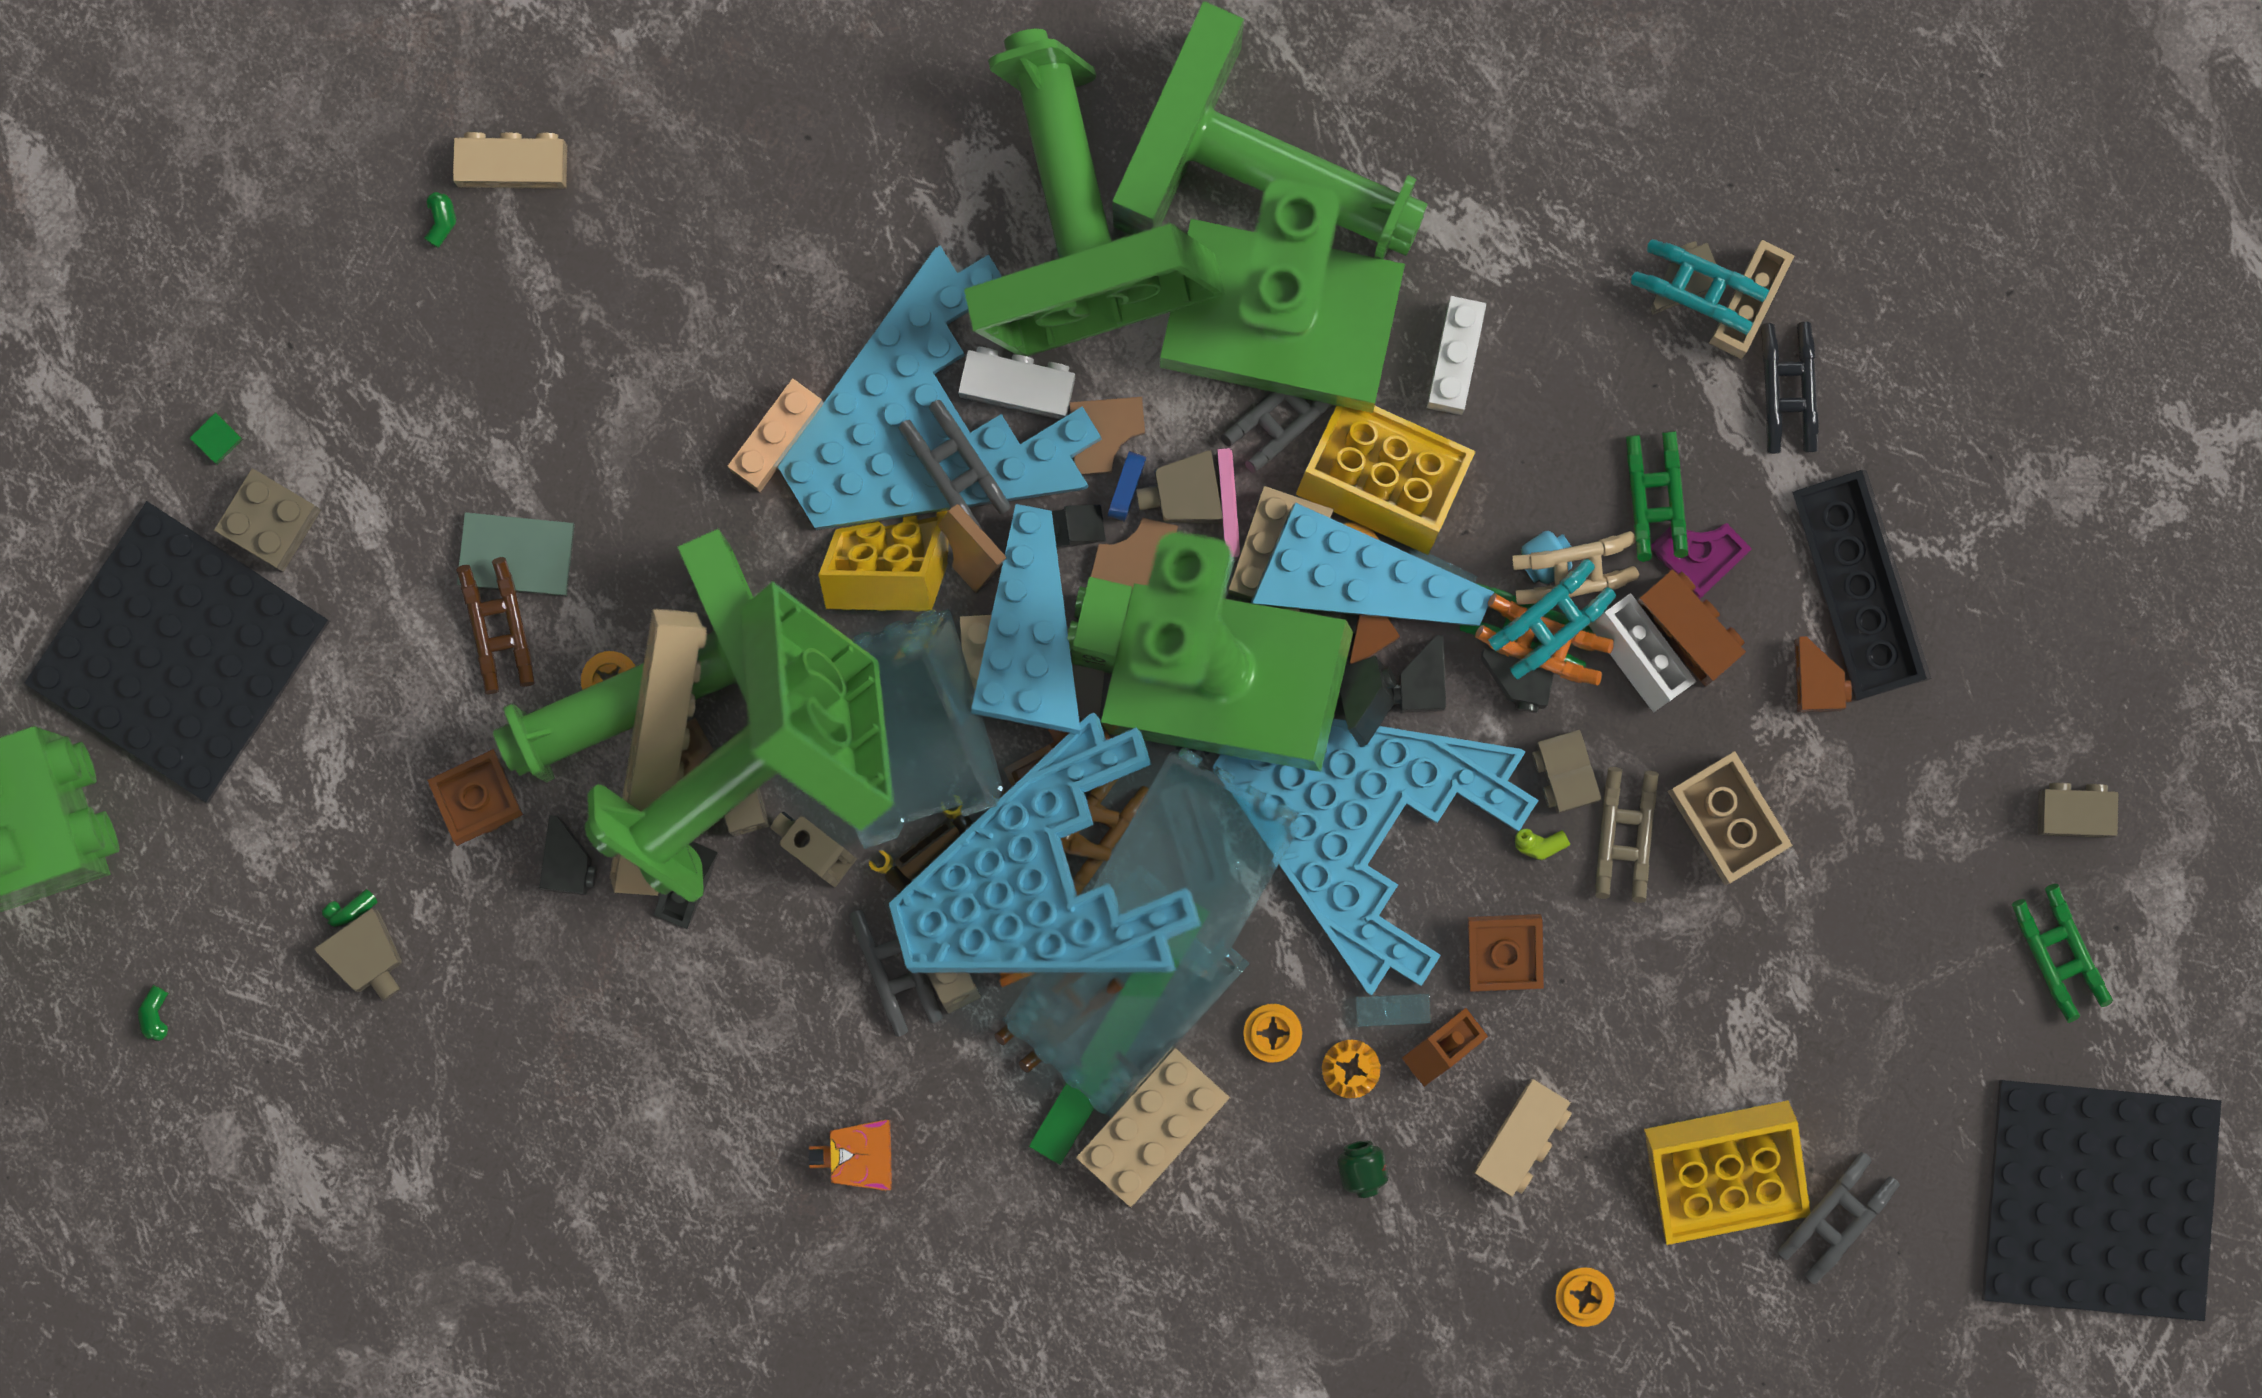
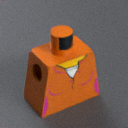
M881 1120L830 1131V1146H809V1168H831V1183L878 1190H892L890 1120Z

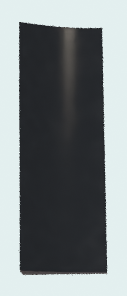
M1859 470L1793 491L1857 701L1930 680L1931 675L1868 472L1866 470Z

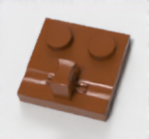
M494 749L427 780L456 846L484 833L492 832L498 829L499 826L523 815Z
M1541 914L1468 917L1470 992L1544 989L1543 918Z

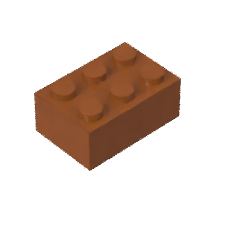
M1672 569L1641 596L1637 602L1677 656L1706 687L1746 653L1741 647L1745 642L1732 627L1726 630L1717 620L1720 613L1707 599L1701 602L1694 594L1693 590L1696 587L1689 577L1683 572L1677 574Z

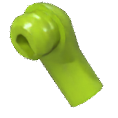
M1521 829L1515 835L1516 848L1522 854L1537 860H1544L1570 846V842L1563 830L1547 838L1532 833L1530 829Z

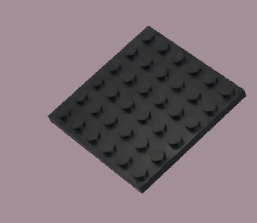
M146 501L24 683L196 797L209 803L330 620Z
M1999 1080L1982 1300L2205 1321L2222 1100Z

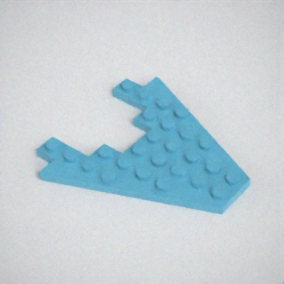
M940 245L936 247L827 397L822 407L778 465L780 472L816 530L951 509L947 500L898 428L903 421L910 420L931 451L949 439L929 409L930 404L935 400L943 402L1008 501L1085 490L1089 487L1072 458L1102 440V437L1083 406L1020 444L1002 414L970 433L934 375L965 356L947 326L969 312L964 289L1002 277L989 254L957 273ZM958 451L940 462L941 467L951 481L969 470V467ZM978 481L959 493L968 507L992 504Z
M1095 713L1089 714L1080 723V735L1069 733L889 903L906 968L912 973L1173 972L1176 970L1167 939L1201 925L1191 892L1184 888L1124 914H1120L1114 890L1109 884L1077 896L1061 843V838L1094 825L1085 792L1151 765L1142 733L1137 728L1106 740L1099 717Z
M1333 719L1327 744V753L1324 757L1321 772L1220 754L1212 767L1364 990L1371 996L1390 967L1419 986H1422L1441 956L1379 916L1398 884L1368 866V863L1404 806L1408 805L1433 822L1438 823L1457 793L1518 832L1539 801L1508 781L1525 754V751L1522 749L1379 726L1368 745L1360 747L1348 730L1346 720Z

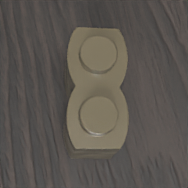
M1580 730L1537 742V751L1532 752V757L1537 772H1544L1548 786L1543 787V793L1548 808L1555 807L1557 814L1597 803L1601 800Z

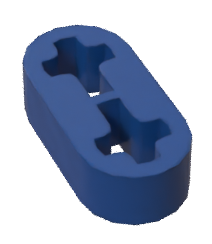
M1129 451L1107 516L1125 522L1145 465L1146 456Z

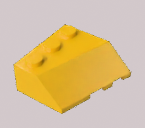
M949 510L936 512L937 517L917 520V515L903 517L902 523L884 526L878 521L836 529L818 574L826 609L932 611L948 565L949 541L938 524Z

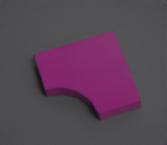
M1727 523L1714 531L1703 533L1686 529L1688 555L1683 558L1674 556L1670 526L1651 544V552L1670 571L1673 569L1677 574L1680 572L1686 574L1696 587L1693 590L1694 594L1701 599L1752 550Z

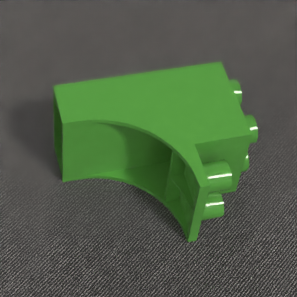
M35 726L0 738V913L111 875L105 857L119 852L117 835L106 811L95 814L90 806L88 807L82 789L97 781L91 757L84 743L72 744L67 736L64 737Z

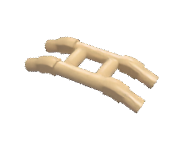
M1628 531L1618 536H1611L1583 545L1554 551L1548 550L1526 555H1514V570H1537L1553 567L1555 586L1550 585L1528 590H1516L1517 604L1537 603L1569 574L1568 562L1582 559L1592 561L1595 569L1588 576L1589 579H1586L1575 592L1569 594L1570 598L1603 591L1606 587L1612 590L1626 586L1629 582L1637 580L1639 572L1634 566L1603 574L1601 555L1616 554L1636 543L1635 535Z

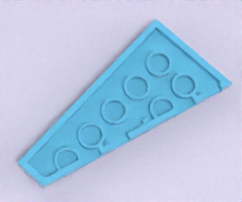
M1293 503L1251 603L1284 608L1479 626L1487 610L1488 601L1494 592L1298 503Z
M1016 504L1005 551L1006 559L1001 569L971 713L1080 735L1052 511Z

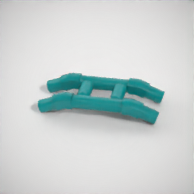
M1654 239L1649 241L1647 245L1648 253L1663 257L1665 260L1680 265L1672 284L1652 275L1635 272L1631 278L1632 285L1689 307L1745 335L1749 333L1753 322L1738 315L1735 311L1718 304L1727 285L1760 302H1764L1769 289L1755 283L1754 280L1740 273L1730 271L1689 253L1676 245ZM1694 271L1713 278L1705 298L1685 290Z
M1584 559L1555 588L1520 617L1514 619L1503 627L1501 631L1488 639L1491 646L1497 651L1509 642H1513L1522 636L1530 628L1540 641L1541 646L1536 647L1525 655V658L1510 667L1516 679H1520L1531 670L1534 671L1549 660L1557 650L1587 625L1598 619L1616 598L1615 592L1611 588L1606 587L1580 612L1569 597V594L1575 592L1595 569L1592 561ZM1558 605L1569 622L1553 635L1541 620V617Z

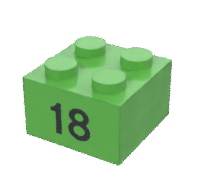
M1089 577L1087 588L1079 587L1074 617L1079 618V621H1071L1067 637L1070 652L1072 653V664L1113 673L1131 598L1132 586Z

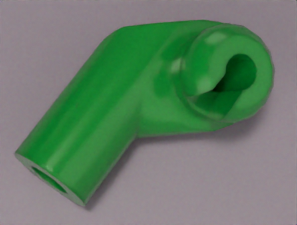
M434 192L428 196L426 202L427 207L431 208L434 224L424 239L439 249L455 226L456 215L452 200L446 194Z
M365 889L343 908L336 901L330 902L322 910V916L328 920L327 924L330 926L339 927L353 922L377 904V899L369 890Z
M152 985L138 1009L137 1015L141 1033L147 1039L152 1038L155 1041H161L168 1033V1026L160 1022L158 1011L169 993L156 985Z

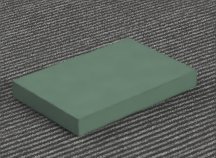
M465 512L459 566L470 565L478 588L499 590L492 561L498 557H505L517 592L567 596L575 524ZM458 577V578H457V585H458V586H461L460 580H459V577Z

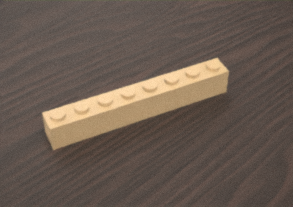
M652 610L622 799L639 811H643L684 776V763L680 759L682 750H687L689 746L690 734L689 728H686L687 716L692 717L694 714L695 696L691 692L693 683H698L700 679L701 664L700 661H697L698 650L704 649L706 643V627L701 626L697 613ZM620 854L613 857L610 879L614 893L658 896V892L647 883L638 866Z

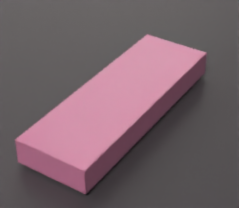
M1230 448L1217 449L1223 538L1233 554L1232 561H1238L1240 558L1233 454Z

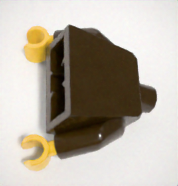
M954 795L956 802L959 804L958 809L955 811L947 810L942 801L941 807L943 814L947 817L946 820L894 860L890 854L879 850L885 856L886 863L883 867L877 868L869 860L870 868L878 873H885V880L898 893L902 892L973 825L969 815L963 814L964 805L960 796Z

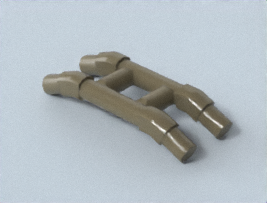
M1609 767L1603 799L1595 896L1599 899L1610 897L1613 859L1633 861L1632 901L1644 903L1647 898L1649 858L1659 773L1655 771L1644 772L1639 806L1640 811L1618 809L1622 769ZM1616 823L1638 825L1636 847L1614 845Z

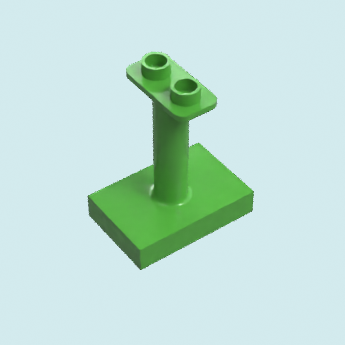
M1203 1L1112 201L1113 227L1130 235L1160 227L1190 161H1195L1263 192L1276 179H1288L1331 189L1337 194L1339 199L1337 225L1378 242L1374 255L1375 258L1384 259L1388 249L1407 256L1428 206V203L1412 197L1416 178L1408 175L1399 193L1214 110L1241 50L1244 18Z
M1028 29L1008 36L1004 40L1006 51L989 58V67L993 73L1021 93L1059 259L965 288L964 292L973 331L1014 354L1028 357L1225 295L1215 253L1171 223L1113 242L1111 241L1075 89L1096 79L1094 67L1058 40L1048 39L1046 30Z
M1276 179L1265 190L1256 232L1191 219L1187 235L1215 253L1225 295L1170 312L1160 355V368L1373 413L1405 264L1332 249L1331 244L1339 212L1337 194L1326 187L1288 179Z
M717 529L678 546L714 628L710 634L706 635L704 649L698 650L697 661H700L701 664L700 679L698 683H693L691 694L697 700L731 684H738L748 705L741 607L750 601L753 595L731 545L722 532ZM644 663L529 714L514 704L503 707L509 724L493 730V734L509 770H516L519 776L531 772L535 777L547 783L555 779L550 764L634 728Z
M1178 532L1164 535L1157 545L1148 586L1134 583L1101 724L1112 735H1120L1137 728L1146 741L1321 772L1353 635L1348 622L1339 618L1224 599L1233 559L1229 546L1224 541Z
M773 582L741 607L749 724L643 811H639L603 785L597 784L588 791L589 820L585 824V831L592 845L607 857H615L620 854L638 866L647 883L661 894L667 895L674 891L690 902H695L703 896L702 862L697 852L689 844L778 772L860 831L894 806L878 660Z

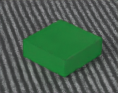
M216 412L190 437L217 465L243 440Z

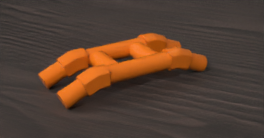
M1496 593L1488 601L1489 607L1500 612L1502 616L1510 621L1520 617L1527 611V608L1513 601L1510 602ZM1544 616L1541 617V620L1553 635L1565 626ZM1481 625L1475 637L1494 650L1488 639L1494 636L1496 632ZM1529 628L1527 632L1517 639V642L1515 640L1509 642L1497 650V652L1522 660L1525 658V655L1534 650L1530 646L1535 635ZM1581 630L1557 650L1549 660L1539 666L1569 681L1584 682L1598 686L1602 678L1601 671L1584 668L1582 665L1569 661L1565 662L1566 655L1571 643L1573 646L1581 649L1596 650L1610 654L1614 647V640Z

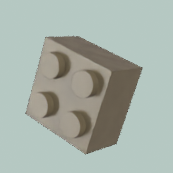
M252 468L214 531L284 572L321 512V509Z

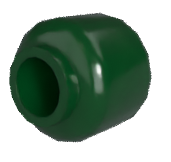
M1371 1141L1350 1143L1344 1147V1152L1338 1157L1337 1164L1343 1188L1348 1192L1357 1193L1359 1198L1377 1195L1379 1188L1384 1186L1389 1179L1384 1151L1378 1146H1373Z

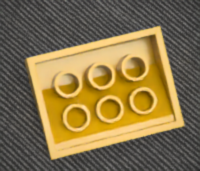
M1337 405L1304 473L1296 495L1310 502L1334 509V513L1429 555L1476 451L1377 406H1374L1373 413Z
M1789 1100L1644 1129L1648 1157L1667 1245L1805 1218L1810 1214L1798 1121Z

